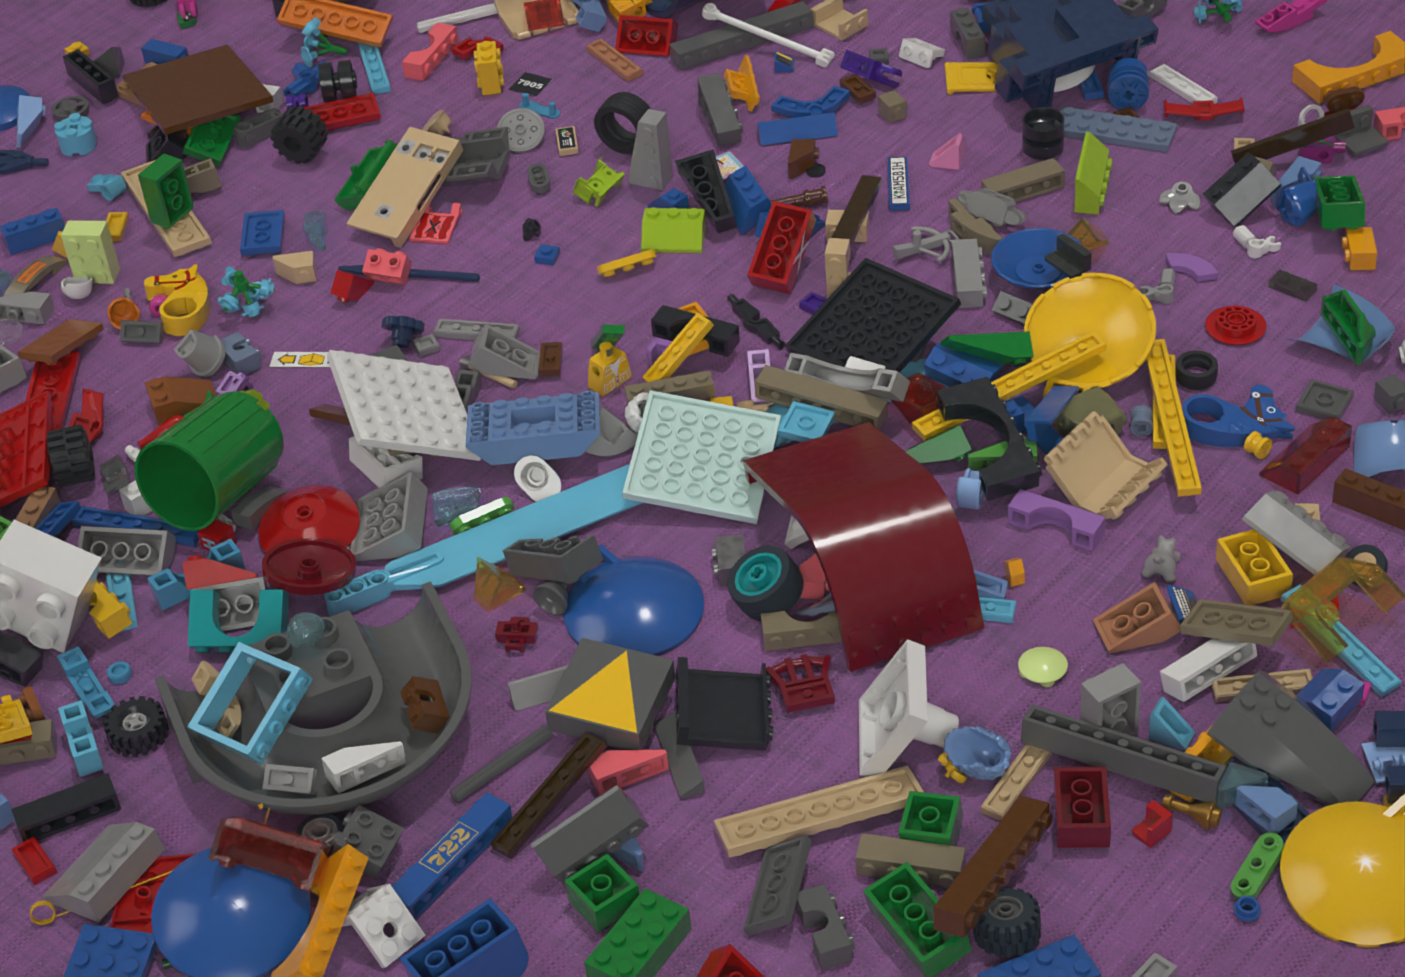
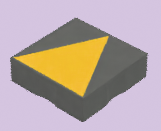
M581 638L545 711L548 730L581 738L587 732L612 747L624 750H643L653 729L656 714L664 705L675 681L674 660Z

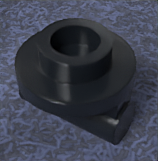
M527 218L525 223H523L522 230L525 241H529L533 235L538 236L541 234V225L536 219Z

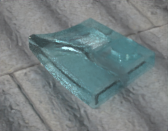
M460 487L433 493L434 521L437 527L445 524L448 525L455 518L479 508L480 489Z

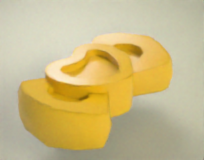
M944 752L939 755L938 761L947 770L945 776L947 778L951 776L957 782L964 783L967 780V776L963 772H959V768L952 765V761L948 759V754Z

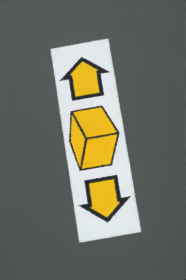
M274 352L270 367H330L327 359L328 352Z

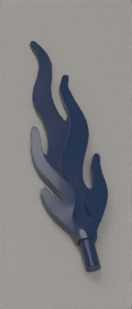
M0 150V174L13 173L33 168L34 166L49 165L48 158H34V156L18 150Z

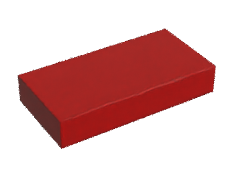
M35 837L11 848L13 855L34 885L57 873L55 866Z

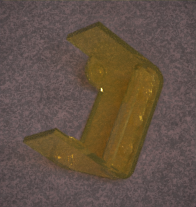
M1337 557L1283 602L1282 609L1292 611L1293 619L1291 623L1327 663L1349 646L1332 627L1339 620V611L1331 600L1356 581L1384 614L1405 598L1403 591L1377 564L1347 557Z

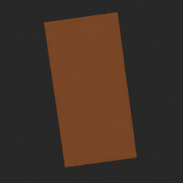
M68 319L19 350L18 356L29 362L40 361L45 362L47 365L56 364L61 357L70 355L71 351L75 348L82 347L86 341L96 338V335L104 330L103 324Z

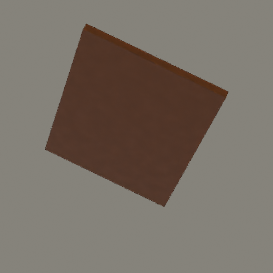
M228 44L123 75L124 82L165 135L274 102L271 93Z

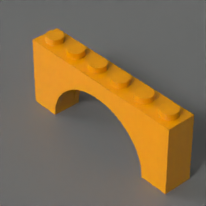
M1392 31L1374 36L1373 53L1376 57L1365 64L1355 67L1333 68L1317 64L1310 59L1293 65L1292 82L1318 104L1323 103L1326 95L1332 91L1350 87L1362 89L1404 74L1405 42Z
M347 844L314 868L307 888L319 895L316 910L296 947L286 960L272 972L271 977H323L369 857Z

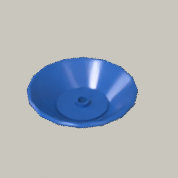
M1048 228L1024 229L1009 234L996 244L991 252V264L1001 278L1013 285L1030 289L1052 288V285L1067 278L1066 275L1045 261L1046 255L1057 250V236L1064 233L1081 246L1082 244L1078 239L1062 231Z

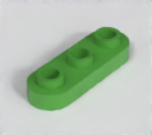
M502 497L455 518L449 527L453 534L457 535L511 513L514 509V504L510 497Z
M1265 833L1254 844L1231 882V891L1236 900L1242 896H1252L1255 899L1258 897L1281 859L1284 843L1278 834ZM1268 843H1274V844L1271 845V846H1267V845H1266V844H1268ZM1255 863L1261 864L1258 867L1253 866ZM1242 884H1248L1245 888L1240 887Z

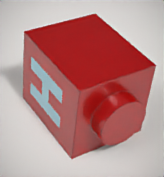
M218 520L213 521L209 526L197 532L202 549L207 551L229 539L235 544L237 543L233 526Z

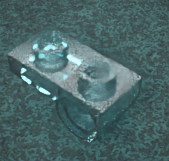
M321 211L303 214L305 222L302 223L305 234H308L311 245L315 244L318 251L326 249L324 236L328 233L325 214Z

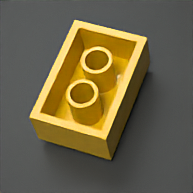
M1255 529L1217 539L1215 560L1245 605L1252 606L1281 598L1282 594L1292 589L1293 573L1272 542Z

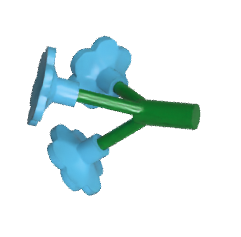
M317 17L309 21L302 30V34L306 37L303 41L304 46L301 47V57L304 64L309 68L313 67L312 61L318 55L328 52L346 55L347 48L332 45L321 34V31L318 29L321 20ZM316 36H318L326 44L320 43L319 40H316ZM313 47H316V48H319V47L326 48V49L321 50V51H318V52L312 51V50H313Z

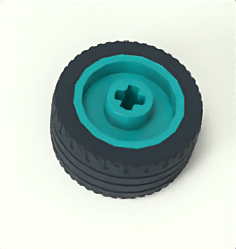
M768 545L752 549L737 560L730 571L727 587L733 601L742 612L751 619L761 621V613L779 611L787 613L801 597L804 580L798 566L786 552L779 547Z

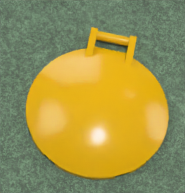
M1082 273V276L1071 279L1067 277L1056 282L1045 294H1041L1035 300L1027 314L1024 332L1030 331L1034 355L1031 358L1032 362L1092 331L1107 343L1105 351L1049 378L1043 392V398L1056 385L1078 386L1079 390L1084 392L1122 381L1145 362L1154 346L1156 338L1155 314L1145 294H1142L1135 288L1133 283L1126 279L1106 273Z
M1405 794L1390 808L1375 803L1358 801L1336 803L1323 807L1300 821L1288 836L1280 861L1281 883H1283L1287 894L1286 898L1293 910L1307 925L1318 933L1337 942L1342 940L1354 943L1356 947H1380V944L1392 942L1397 944L1405 941Z

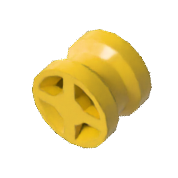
M1254 431L1246 438L1244 450L1248 453H1254V456L1258 459H1263L1270 452L1273 443L1271 439L1263 438L1261 433Z

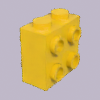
M495 41L477 43V51H474V66L477 73L478 88H482V95L501 93V86L504 85L500 48H496Z

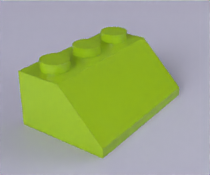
M645 208L642 219L641 251L654 249L656 253H702L707 229L705 209Z

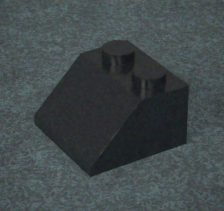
M159 128L146 144V163L158 159L163 154L184 159L186 154H183V150L188 140L186 129L165 135Z

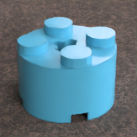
M73 113L69 118L55 123L56 137L60 150L64 155L73 156V153H79L81 156L90 153L96 148V133L92 120L88 117L80 116L79 113Z

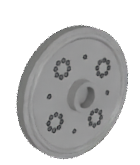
M517 108L507 112L502 116L497 125V128H508L509 151L514 153H525L535 149L541 143L545 134L542 118L535 111L527 108Z

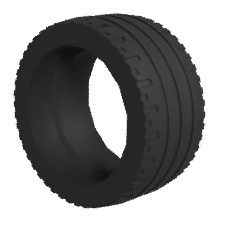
M629 92L615 93L601 105L595 114V131L601 141L612 150L621 154H632L636 133L623 128L615 119L614 113L623 115L630 120L637 131L638 121L651 108L642 98Z

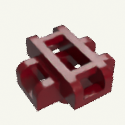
M511 617L510 621H498L495 632L496 641L505 643V652L519 650L520 653H524L526 644H533L536 641V633L539 628L538 622H530L529 617Z

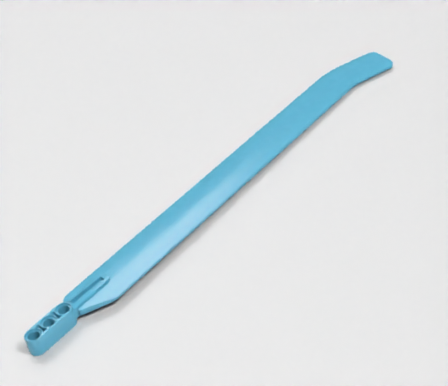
M927 358L919 359L917 363L909 362L900 372L910 381L904 399L937 395V390L948 388V386L925 376L924 363ZM775 404L769 407L767 413L781 415L780 427L790 407ZM777 432L774 448L793 440L778 437ZM630 464L388 563L384 570H374L354 578L341 589L325 593L324 597L329 616L348 610L354 613L388 598L392 591L422 589V584L430 581L434 588L444 586L506 560L503 550L518 540L543 538V541L555 537H562L644 503L622 498Z

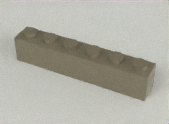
M765 365L755 380L756 398L790 407L792 402L796 401L835 411L834 421L847 425L858 426L870 422L880 430L888 416V400L772 366Z

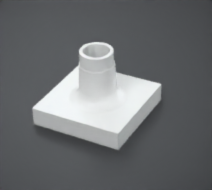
M907 639L859 699V764L861 776L868 777L886 772L913 739L944 748V739L947 738V733L952 732L954 728L958 729L959 719L957 715L927 702L924 645Z

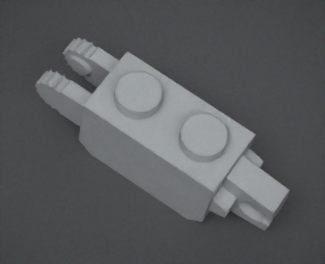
M988 188L974 192L968 190H961L959 192L957 200L976 219L983 217L991 221L990 224L997 227H1002L1006 224L1019 225V223H1024L1027 219V214L1015 208V200Z

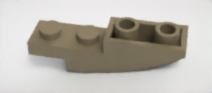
M956 198L948 200V217L951 219V230L960 239H977L978 247H982L983 252L991 254L996 244L1003 239L1001 235H998L992 225L988 224L983 217L975 219L973 215H970L965 206L961 205Z

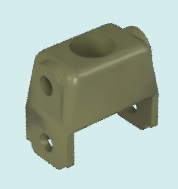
M1097 387L1075 395L1054 420L1057 431L1066 437L1092 411H1095L1099 416L1103 415L1118 435L1122 432V427L1126 425L1127 419L1124 412L1101 388Z

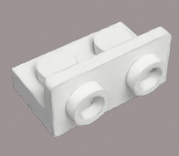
M905 38L901 44L899 57L925 68H930L932 61L936 57H944L945 49L917 38Z

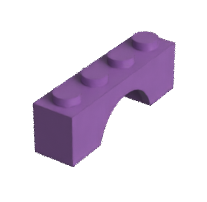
M1022 489L1017 492L1008 505V523L1028 530L1041 524L1061 526L1071 535V544L1090 551H1094L1105 534L1104 516Z

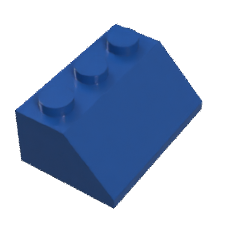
M746 165L728 175L725 188L734 213L737 229L742 235L757 226L760 212H768L772 204Z
M54 208L36 215H29L17 221L8 222L0 226V233L10 255L55 241L58 231L63 232L65 225L58 208Z
M940 342L934 346L924 363L925 376L948 387H952L984 377H988L990 382H993L998 378L1004 365L993 360L943 347Z

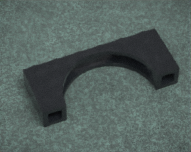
M988 377L937 390V407L945 421L970 419L986 423L1000 432L1008 444L1006 452L999 460L979 470L981 489L987 501L1017 493L1020 489L1028 490L1039 487V478L1042 476L1039 463H1035L1033 460L1030 447H1026L1022 432L1017 431L1013 416H1009L1004 400H1000L996 385H992Z

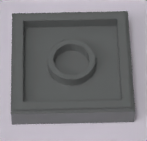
M1311 379L1296 404L1295 411L1339 424L1354 397V391Z

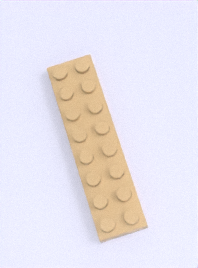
M154 161L120 172L125 184L148 218L149 214L138 174ZM192 210L170 229L153 224L174 257L185 255L188 252L212 244L210 236Z
M907 765L714 820V825L730 858L758 849H765L769 846L805 835H814L821 831L838 828L849 823L863 821L870 817L905 808L909 791H924Z

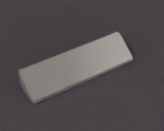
M568 665L508 682L510 698L514 709L519 711L551 701Z

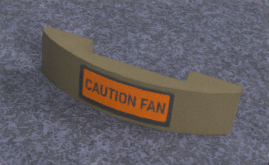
M52 255L36 259L14 278L4 296L29 292L48 273L56 275L68 264L67 260Z

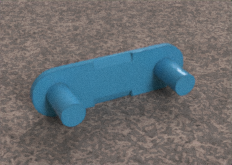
M528 93L522 94V102L519 104L520 108L533 110L538 115L551 119L560 116V111L556 109L555 102H549V107L530 101Z

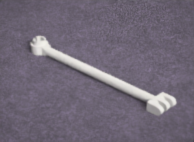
M707 3L703 8L702 16L707 20L718 19L816 58L815 64L822 67H827L835 56V53L823 48L819 52L720 13L713 3Z

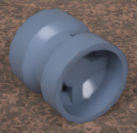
M1139 405L1131 410L1130 430L1135 436H1148L1153 431V411L1151 408Z

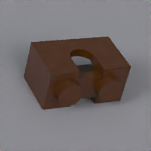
M412 676L401 691L404 704L409 706L407 716L413 730L439 733L450 717L438 680Z

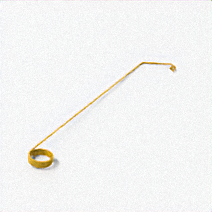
M262 803L258 805L259 809L263 808ZM268 808L263 828H265L270 808ZM169 871V872H167V873H165V874L156 876V877H154V878H152V879L143 881V882H141V883H139V884L133 885V886H131L130 888L136 887V886L141 885V884H143V883H146V882H149V881L154 880V879H156V878H159V877H162V876H164V875H167V874L171 873L172 871ZM42 900L31 906L30 917L34 923L45 925L51 923L55 917L71 911L55 915L53 904ZM46 905L53 910V915L50 918L39 920L34 918L32 912L36 907Z

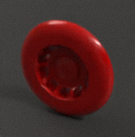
M1237 305L1218 308L1211 312L1205 321V327L1209 335L1215 340L1229 345L1253 343L1264 335L1267 328L1266 321L1260 313Z

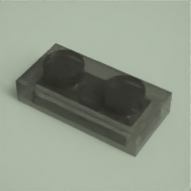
M1279 270L1269 280L1268 287L1307 302L1317 291L1318 284Z

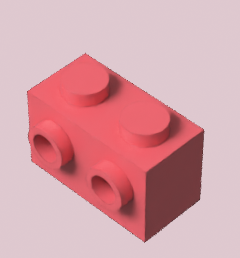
M376 248V250L368 249L362 272L370 280L406 285L412 262L405 253L400 251L390 253L381 248Z

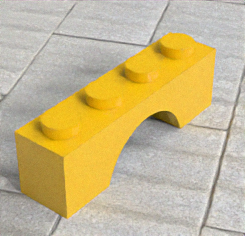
M96 579L89 605H94V608L90 611V615L97 628L110 639L132 624L128 616L131 612L124 602L120 603L117 596L113 592L109 593L106 586L102 582L98 583Z

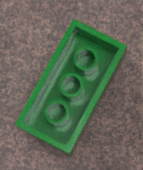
M1355 175L1313 177L1316 180L1317 189L1316 213L1322 228L1337 230L1341 227L1358 229L1365 226L1366 202Z
M908 862L863 890L869 909L924 977L935 976L972 951L968 934L962 938L934 930V906L939 899Z
M644 888L584 962L586 977H654L692 929L689 909Z

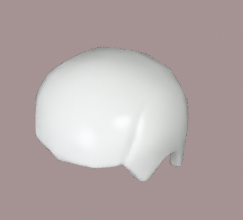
M84 276L82 279L68 277L61 281V290L71 299L86 298L92 291V278L89 280L87 276Z

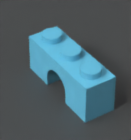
M82 700L59 707L58 710L79 776L83 777L103 770L104 767Z

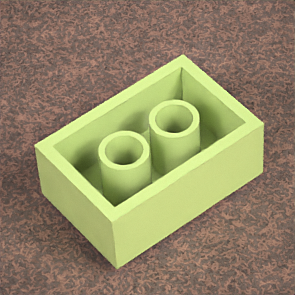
M68 220L61 237L73 277L82 279L84 276H87L89 280L92 278V283L114 284L120 271V266L107 221Z

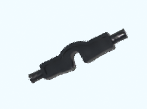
M733 293L728 295L727 300L732 304V311L742 319L745 329L751 333L758 334L767 344L773 343L780 350L785 347V342L780 339V332L767 318L758 320L760 318L758 309L744 298L739 300Z

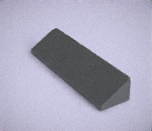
M676 711L658 722L655 725V730L662 749H665L667 752L668 766L679 797L684 799L705 793L704 782L691 746L676 744Z

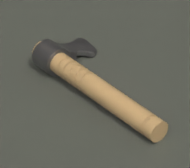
M471 354L460 360L459 365L461 368L468 371H476L473 367L469 366ZM479 372V374L514 389L517 386V381L509 377L492 376Z

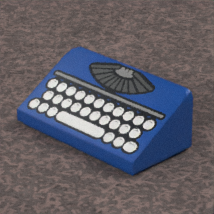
M1168 585L1166 589L1178 621L1182 623L1197 604L1196 598L1191 590Z

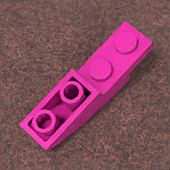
M1295 0L1290 4L1284 1L1255 20V24L1267 32L1288 30L1313 18V11L1328 1Z

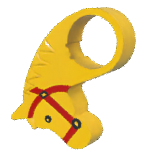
M194 264L189 269H178V271L172 274L150 276L144 280L148 301H151L158 294L168 297L159 308L163 330L173 336H186L191 329L198 331L206 323L210 314V300L206 282L199 275L197 264Z

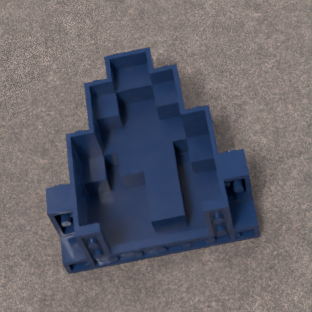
M988 0L989 3L984 4L982 13L983 21L991 30L988 54L998 65L995 90L1006 103L1023 97L1032 109L1052 106L1056 78L1112 58L1116 61L1124 58L1137 59L1139 49L1156 43L1159 28L1147 14L1136 18L1132 14L1126 16L1114 0Z

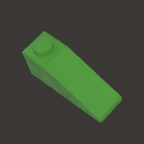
M1024 438L1026 447H1030L1033 460L1037 463V443ZM1004 441L968 454L969 468L973 471H979L995 463L1006 452L1008 448L1007 442Z

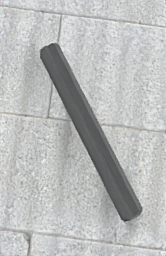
M547 725L541 726L451 789V797L456 802L462 801L553 736L552 731L548 730Z

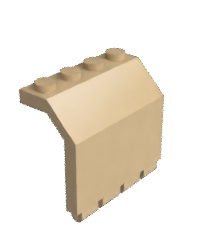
M493 0L500 21L513 39L522 40L531 37V34L536 36L548 32V29L553 31L565 27V24L570 26L578 23L576 16L579 11L571 0Z
M1092 411L1044 457L1045 462L1048 464L1045 468L1074 507L1104 516L1105 520L1109 518L1114 520L1124 513L1122 509L1133 504L1137 500L1135 496L1146 491L1150 487L1148 483L1159 478L1162 475L1161 471L1168 465L1163 457L1147 463L1132 456L1103 415L1099 416L1095 411Z

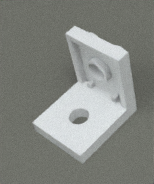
M390 884L368 888L351 902L342 926H353L381 968H386L425 936ZM387 922L391 923L394 927V934L391 938L385 936L383 932V927Z

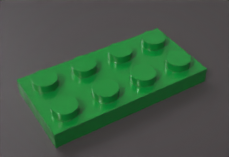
M233 114L194 126L184 147L183 154L202 161L211 158L213 164L219 167L234 136V127L240 122L241 116Z

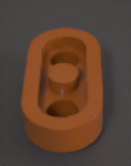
M32 686L22 688L23 694H20L19 698L24 708L29 707V709L25 710L29 721L46 720Z

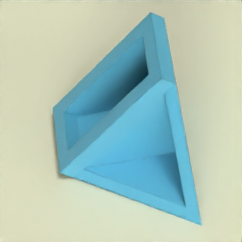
M1161 697L1150 714L1149 739L1182 751L1186 750L1195 731L1164 697Z

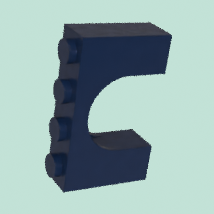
M1375 711L1372 730L1376 747H1405V711ZM1386 766L1384 788L1388 803H1395L1405 794V766Z

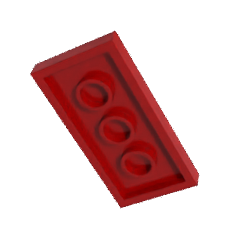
M374 92L304 107L305 110L309 108L313 110V114H318L321 117L320 120L325 122V129L336 130L341 127L355 126L360 123L381 119Z

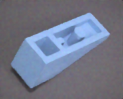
M19 95L17 148H21L40 125L41 116L45 117V105H42L41 97Z

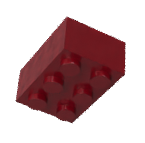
M1054 767L1057 848L1110 847L1111 820L1106 767Z

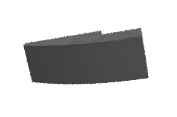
M457 371L455 385L466 413H468V405L475 403L482 383L479 371Z
M268 486L250 494L231 511L234 525L253 531L261 522L262 516L277 498L289 492V490Z

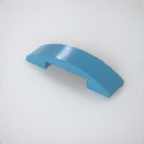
M77 646L58 655L57 659L77 696L82 700L88 713L94 719L105 715L107 711L111 712V707L115 703L108 692L101 686L80 647Z

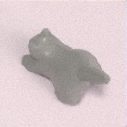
M1162 535L1158 537L1157 547L1153 548L1151 554L1147 556L1144 562V568L1141 572L1143 577L1149 579L1159 574L1168 583L1176 581V563L1180 561L1181 553L1175 551L1176 540L1174 537L1171 539H1165Z

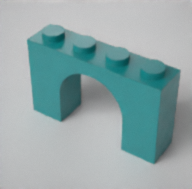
M190 590L187 646L194 649L195 653L207 654L209 650H218V653L230 654L238 642L248 646L264 640L271 634L287 632L289 593L284 590H260L259 614L255 626L242 636L231 637L223 632L219 624L220 593L215 590Z

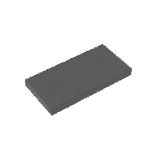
M807 835L765 849L743 929L748 936L791 924L812 840Z

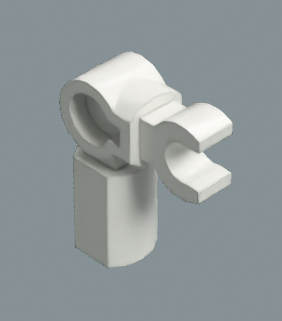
M1244 225L1236 227L1233 231L1234 238L1247 249V255L1251 258H1260L1263 254H1267L1268 251L1277 252L1281 248V242L1274 243L1275 236H1269L1266 240L1256 239Z

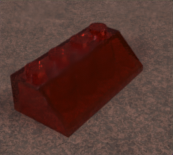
M1333 416L1311 424L1259 472V476L1299 495L1350 447L1352 425Z

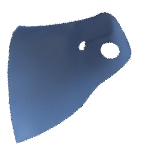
M1333 285L1331 294L1346 288ZM1346 289L1376 331V336L1373 338V346L1364 359L1367 360L1391 338L1395 326L1375 305L1360 295ZM1322 316L1301 338L1286 339L1315 344L1352 360Z
M1405 420L1369 422L1358 426L1354 442V472L1371 477L1380 472L1405 469Z

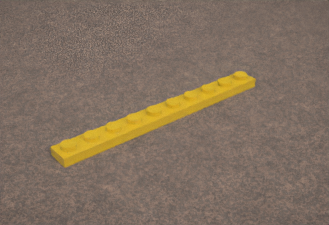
M1092 331L991 382V384L996 385L1000 400L1006 401L1105 351L1107 343ZM939 409L913 421L912 429L924 441H927L969 419L945 421Z
M1156 339L1146 359V365L1178 497L1201 495L1202 487L1165 339Z

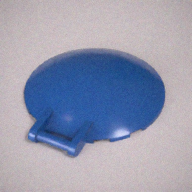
M602 544L598 547L603 563L579 576V580L574 582V585L568 592L567 610L563 613L567 632L577 644H579L581 638H586L660 656L677 648L690 638L696 631V625L702 619L704 613L702 589L697 580L687 570L670 561L654 557H626L618 559Z
M247 821L235 844L215 846L198 852L179 864L167 876L156 894L152 907L151 924L155 942L160 952L163 953L175 969L188 977H262L269 974V970L286 960L305 933L311 917L310 896L306 882L297 868L288 861L296 844L297 837L295 835H283L258 827L256 823ZM255 836L280 844L281 847L277 852L252 844L250 841Z

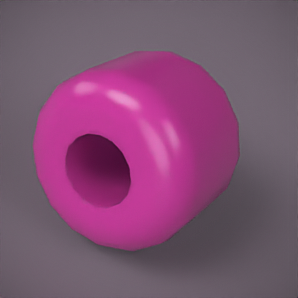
M158 294L151 299L149 308L154 316L161 317L159 308L168 298L167 296Z

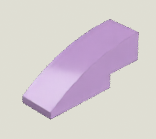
M769 349L747 351L751 399L754 400V404L769 402L755 397V380L765 365L770 366Z

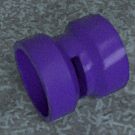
M300 94L299 96L287 95V110L293 106L295 108H298V106H309L307 94Z

